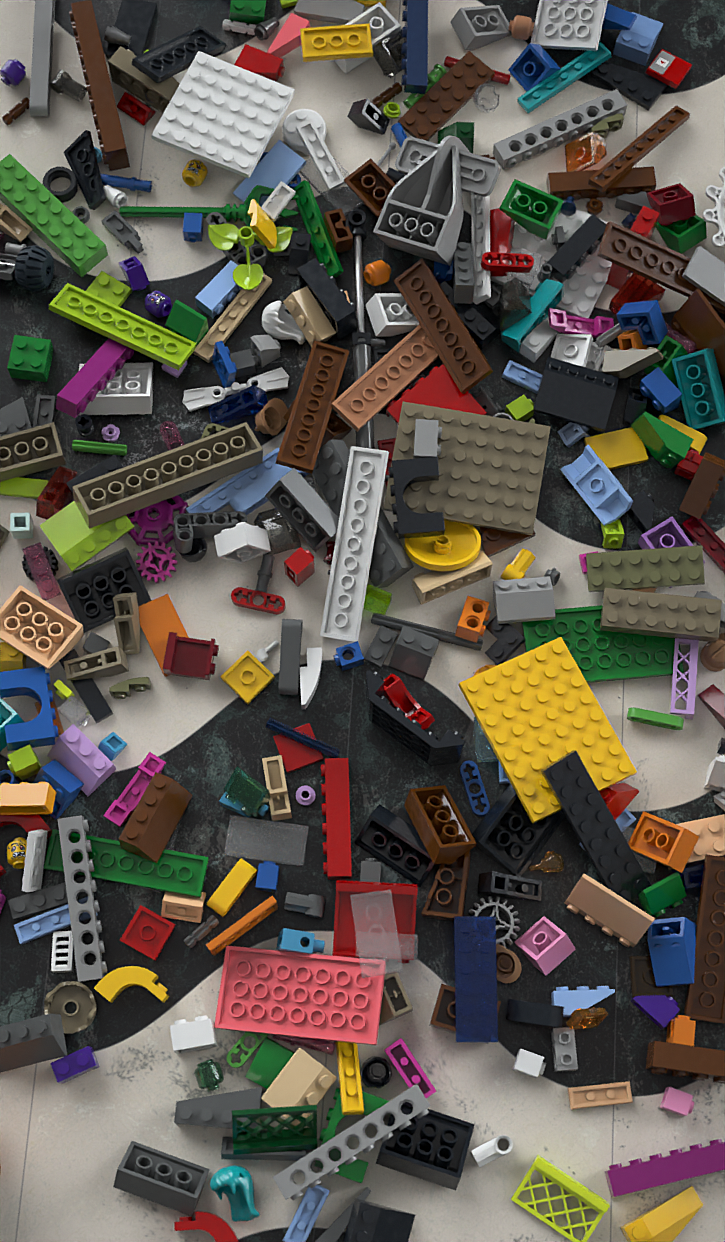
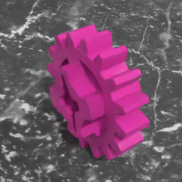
M158 541L155 542V546H152L149 542V548L141 547L143 553H137L140 557V560H136V564L140 565L137 570L138 572L143 571L141 576L143 578L148 576L147 580L149 582L154 579L155 583H158L159 579L165 582L166 576L172 577L171 571L176 572V568L173 567V565L178 564L177 560H173L176 554L171 553L173 550L171 547L166 549V543L164 542L161 546H159ZM156 550L163 551L166 554L161 555L157 553ZM150 554L148 560L145 561L146 556ZM154 555L159 560L160 569L154 564ZM169 563L167 569L164 571L165 565ZM148 570H154L157 574H152Z

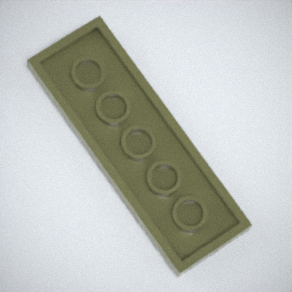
M702 545L586 554L588 592H601L605 588L630 590L705 584Z

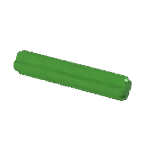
M73 440L72 449L74 451L121 456L127 454V445L83 440Z

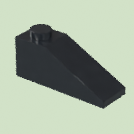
M493 871L480 873L478 894L541 901L542 881Z

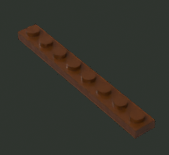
M677 105L590 177L588 184L604 192L689 119L690 113Z

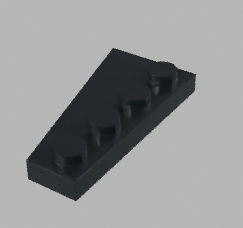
M606 61L591 72V77L613 90L618 89L621 95L648 111L668 86L654 77Z
M85 130L63 153L72 172L75 174L77 183L89 208L96 210L106 200L91 131Z

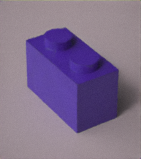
M90 1046L50 1063L56 1080L60 1084L100 1067L93 1048Z

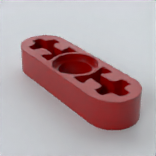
M486 252L482 255L480 265L486 271L528 273L533 268L534 258L529 254ZM503 260H509L512 264L505 265Z
M242 587L235 588L231 593L233 604L239 607L276 615L283 613L286 607L284 598L279 595ZM239 593H242L243 597L248 598V595L250 594V603H247V599L241 598L240 601H238L236 596H238ZM260 596L264 599V602L261 605H255L253 599ZM267 598L269 599V603H272V604H268V607H266V605H267ZM279 601L281 606L275 609L273 604Z

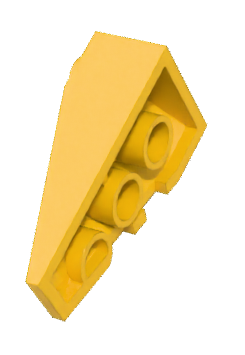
M690 1186L623 1225L620 1229L628 1242H673L703 1206V1203L693 1186Z

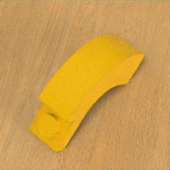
M126 966L113 970L104 976L94 987L96 991L111 1003L124 989L131 986L146 988L163 1003L169 998L166 994L168 989L159 982L156 985L154 984L159 977L152 971L137 966Z

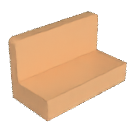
M165 891L162 900L161 917L201 923L206 893L202 892L201 898Z

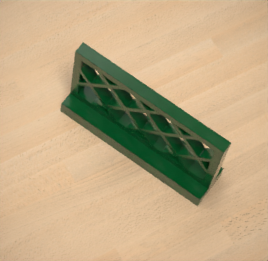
M317 1105L232 1110L233 1155L317 1149ZM304 1113H312V1114H311L309 1117H307V1118H304L303 1116H301V1115H303ZM282 1115H290L286 1120L281 1118ZM261 1116L269 1117L265 1121L259 1119ZM244 1117L247 1118V1120L244 1121L243 1123H242L241 1121H239V1120L236 1119V1118H244ZM294 1120L301 1122L296 1126L291 1124ZM274 1121L279 1123L275 1128L270 1125ZM253 1122L258 1124L254 1129L249 1127Z

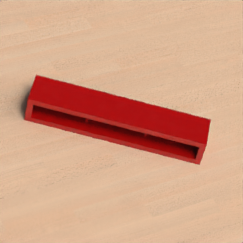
M325 758V764L321 765V776H325V784H321L322 796H326V803H322V815H326V823H322L323 835H327V842H323V854H327V862H323V872L328 874V880L352 879L348 758Z

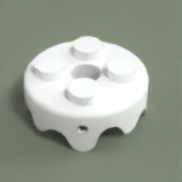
M299 109L293 111L285 118L282 126L283 141L287 142L293 151H302L305 155H309L295 129L296 126L312 119L323 141H325L326 124L322 116L317 112L309 109Z

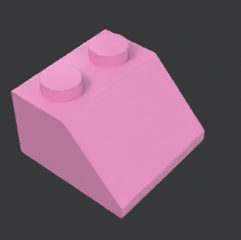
M545 916L514 942L530 962L545 976L576 950L567 934Z

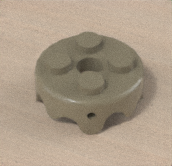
M77 981L58 984L46 995L44 1000V1014H61L65 1034H76L85 1030L91 1025L97 1012L96 998L92 991ZM70 1002H74L77 1006L76 1011L72 1014L66 1012V1005Z

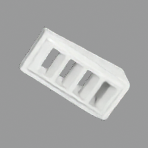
M72 931L53 932L51 971L53 973L74 972ZM58 937H69V941H58ZM58 945H68V949H58ZM58 953H68V957H58ZM58 961H68V964L58 965Z

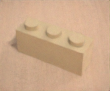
M308 287L291 293L283 301L311 347L314 340L324 343L336 333Z

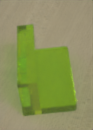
M367 583L363 609L385 615L392 601V594Z

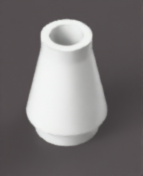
M109 185L103 187L105 197L113 207L120 209V206L126 205L128 198L124 192Z

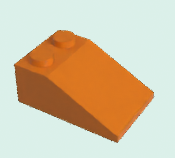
M643 811L628 845L631 850L682 873L699 836L684 827Z

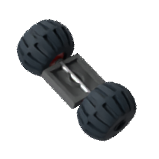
M36 245L23 248L18 255L0 253V278L12 280L15 277L17 283L26 290L33 292L44 290L50 285L53 278V257L48 250Z

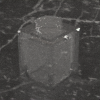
M73 695L58 708L60 713L77 728L83 727L90 720L91 714L89 710Z

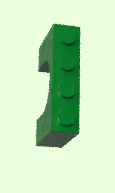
M338 1087L333 1097L336 1100L334 1109L329 1108L326 1120L329 1121L327 1129H322L319 1140L322 1141L321 1145L335 1137L338 1123L348 1116L342 1115L340 1088ZM362 1091L364 1113L361 1115L368 1116L389 1101ZM334 1148L330 1151V1158L333 1161L340 1160L341 1152L339 1149ZM356 1159L348 1165L343 1162L337 1166L339 1171L335 1174L362 1184L368 1162ZM315 1160L314 1166L323 1169L322 1162Z

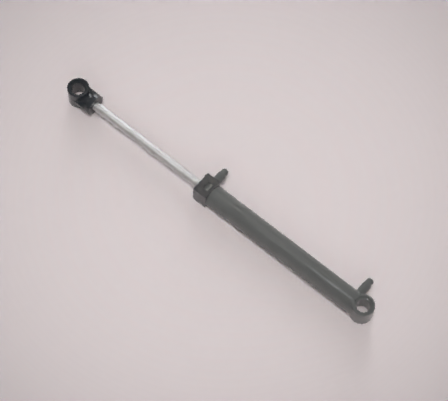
M360 209L352 210L348 216V226L353 236L355 248L358 319L357 332H352L354 383L372 367L371 346L385 345L384 339H371V332H365L361 241L366 239V214ZM372 418L358 432L355 430L356 447L375 449L374 419ZM385 475L384 482L388 481L389 475Z

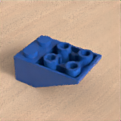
M686 917L654 920L648 928V945L657 987L694 984L697 924Z

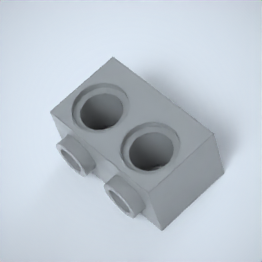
M574 1027L553 1028L551 1030L554 1071L577 1070Z

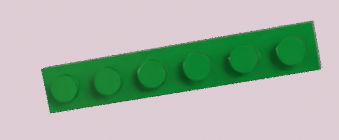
M303 180L293 188L299 197L296 199L297 206L307 232L311 234V242L319 263L324 264L329 277L333 276V278H336L343 273L342 266L308 181Z

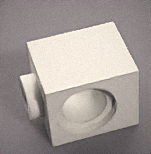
M519 1049L513 1070L537 1078L539 1074H543L546 1063L543 1062V1056Z

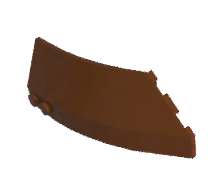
M698 288L675 313L671 327L675 333H678L682 344L691 353L704 349L714 350L721 383L725 386V323Z

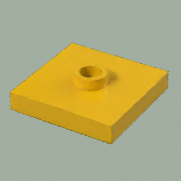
M246 651L220 678L248 705L275 679V676L249 651Z

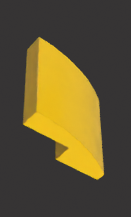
M252 199L248 210V215L252 218L250 227L268 249H273L276 247L277 241L276 226L256 200Z

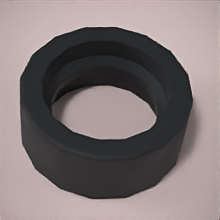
M51 168L43 177V186L61 203L70 201L75 197L78 191V183L75 174L69 168ZM57 178H67L71 182L70 187L61 192L51 190L50 184Z

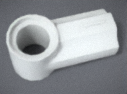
M499 1135L471 1151L479 1167H482L509 1153L513 1143L507 1135ZM501 1138L509 1141V1147L505 1151L499 1150L497 1142Z

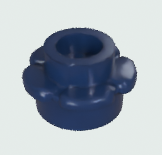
M630 212L621 222L624 228L628 227L630 229L637 215L634 216Z

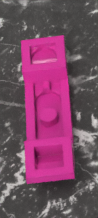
M548 309L549 326L564 334L592 335L593 338H597L614 327V320L612 318L597 316L595 319L566 315L564 310Z
M149 752L138 767L139 770L103 816L121 827L134 812L155 772L161 773L166 762Z

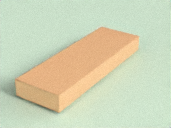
M630 1081L568 1088L570 1110L633 1103Z

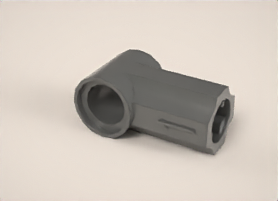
M287 892L284 910L304 913L309 917L323 918L326 897Z

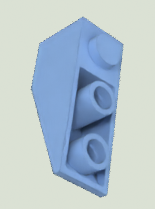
M588 986L576 987L577 990H569L568 987H556V991L551 993L552 1005L564 1007L563 1017H574L615 993V989H609V986H597V990H589Z

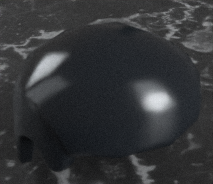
M193 538L191 551L180 553V555L188 562L200 561L207 552V543L204 538Z
M370 1057L364 1061L360 1069L362 1082L368 1088L380 1089L384 1087V1085L389 1083L392 1076L391 1065L385 1058Z

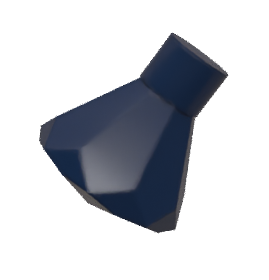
M572 196L563 201L561 213L566 216H571L576 212V205Z

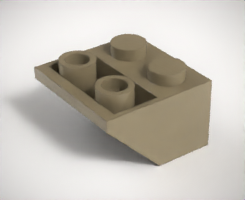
M397 970L385 975L379 1026L413 1011Z

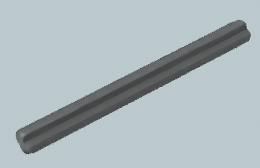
M373 613L371 623L375 625H382L399 631L405 626L436 638L439 641L478 651L482 649L483 640L478 639L477 643L455 636L453 632L378 613Z

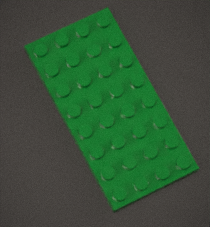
M602 605L555 609V619L522 622L523 636L526 639L524 642L525 652L562 637L587 683L673 675L675 638L600 630ZM683 662L677 665V669L682 674L684 673Z

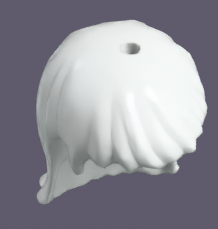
M276 301L266 306L262 314V326L267 334L281 340L294 339L302 345L306 337L292 315L285 311V309L288 310L281 301Z

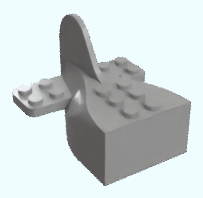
M446 136L440 144L415 137H407L395 161L396 169L407 175L389 193L373 233L388 247L451 266L463 220L462 193L466 191L483 197L489 196L500 174L501 166L496 160L470 153L462 141L454 136Z

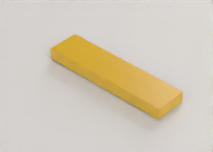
M335 1041L342 1115L363 1114L364 1105L357 1043Z

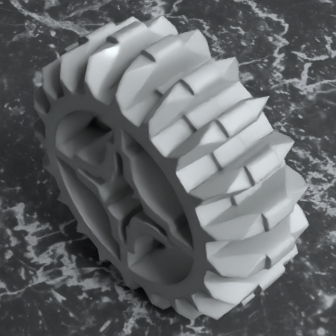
M489 896L488 903L483 898L480 899L482 906L476 902L473 906L476 911L469 909V913L473 917H466L467 921L472 922L466 925V929H472L468 933L469 937L476 936L472 940L473 943H476L478 940L481 941L478 947L487 942H494L506 948L504 942L508 945L513 943L509 937L517 938L513 931H520V927L514 926V924L520 923V919L513 918L518 915V912H510L514 906L511 904L507 908L505 906L507 904L506 899L500 904V897H496L495 902H492V897ZM493 908L490 917H477L483 910ZM499 910L507 916L509 924L500 920ZM495 915L494 920H496L498 925L495 926L491 933L492 928H490L488 922H491ZM477 924L487 929V938L479 932ZM508 930V933L503 938L493 940L496 931Z

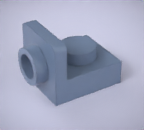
M569 422L558 431L561 439L569 448L582 437H590L588 433L589 427Z

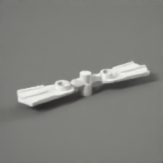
M281 367L252 377L247 381V384L234 382L231 387L227 388L213 386L184 390L182 403L191 412L224 400L226 395L230 394L238 398L243 391L247 390L251 393L287 389L289 375ZM253 382H257V383H258L257 386H252L251 384H252ZM219 391L220 395H214V392Z

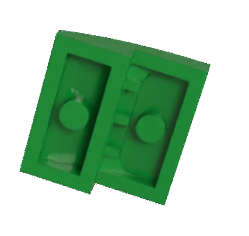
M266 1037L245 1077L268 1089L295 1052Z

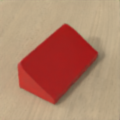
M124 92L116 106L143 126L156 113L154 109L128 92Z

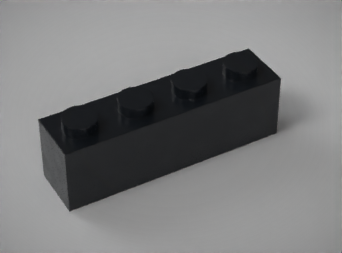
M592 214L547 262L552 266V277L560 283H563L566 279H571L575 273L574 270L577 267H582L588 255L592 256L597 250V246L602 241L606 223Z

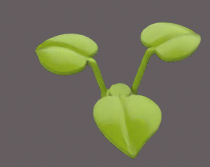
M232 224L208 225L210 241L217 249L228 251L232 249L234 243L238 244L239 241L245 247L247 265L241 264L234 269L233 280L244 290L256 288L263 279V269L259 264L250 265L249 247L254 244V238L261 245H266L255 232L253 233L251 227L244 226L238 230ZM276 227V247L268 249L270 252L279 253L288 248L293 232L291 227Z

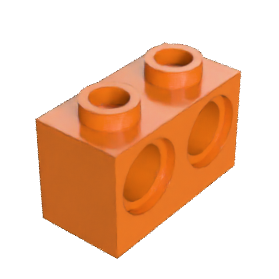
M467 596L455 636L477 643L479 636L483 637L486 626L483 623L484 621L488 622L491 613L488 610L490 602Z
M685 1015L674 1017L668 1023L666 1042L694 1046L696 1021L690 1020V1016Z

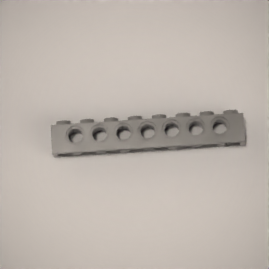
M615 89L494 143L493 155L502 170L512 168L523 160L531 159L534 155L543 154L552 147L562 145L563 142L574 140L581 134L590 133L593 126L610 116L620 113L624 116L627 104L618 89Z
M82 815L58 819L77 978L78 982L100 979L104 977V973H107L106 961H102L101 954L105 953L104 942L99 939L102 926L101 921L97 920L96 912H99L98 900H94V892H97L96 881L92 880L91 872H94L93 860H89L88 853L92 851L91 841L86 838V832L89 831L88 820H84ZM74 832L80 834V840L77 843H72L70 840V836ZM76 852H81L83 855V860L80 863L73 861V855ZM83 872L86 879L83 883L79 884L76 882L75 876L77 873ZM81 892H85L88 895V901L84 904L78 901V895ZM84 912L89 913L91 916L88 924H83L80 920ZM88 932L93 935V942L89 945L83 941L84 934ZM89 953H93L96 956V962L93 965L87 964L85 960L86 955Z
M416 1084L273 1176V1179L284 1198L288 1199L291 1197L293 1201L303 1194V1188L309 1185L311 1189L321 1183L320 1177L327 1174L330 1177L338 1172L339 1168L337 1166L343 1162L346 1165L358 1159L356 1154L363 1150L364 1153H367L375 1148L374 1142L380 1138L384 1142L393 1136L391 1131L397 1127L402 1130L411 1124L410 1119L414 1116H417L419 1119L429 1112L427 1108L430 1107V1104ZM404 1102H410L413 1105V1111L409 1115L401 1111V1105ZM388 1113L393 1114L395 1117V1123L392 1126H386L383 1122L384 1116ZM369 1125L377 1128V1135L374 1138L368 1137L365 1133L366 1127ZM350 1137H356L359 1140V1147L357 1149L349 1148L347 1142ZM334 1148L339 1149L341 1152V1158L338 1161H333L330 1158V1151ZM315 1160H319L323 1164V1170L320 1173H316L312 1169V1163ZM296 1172L304 1174L305 1181L303 1184H297L294 1181V1174Z

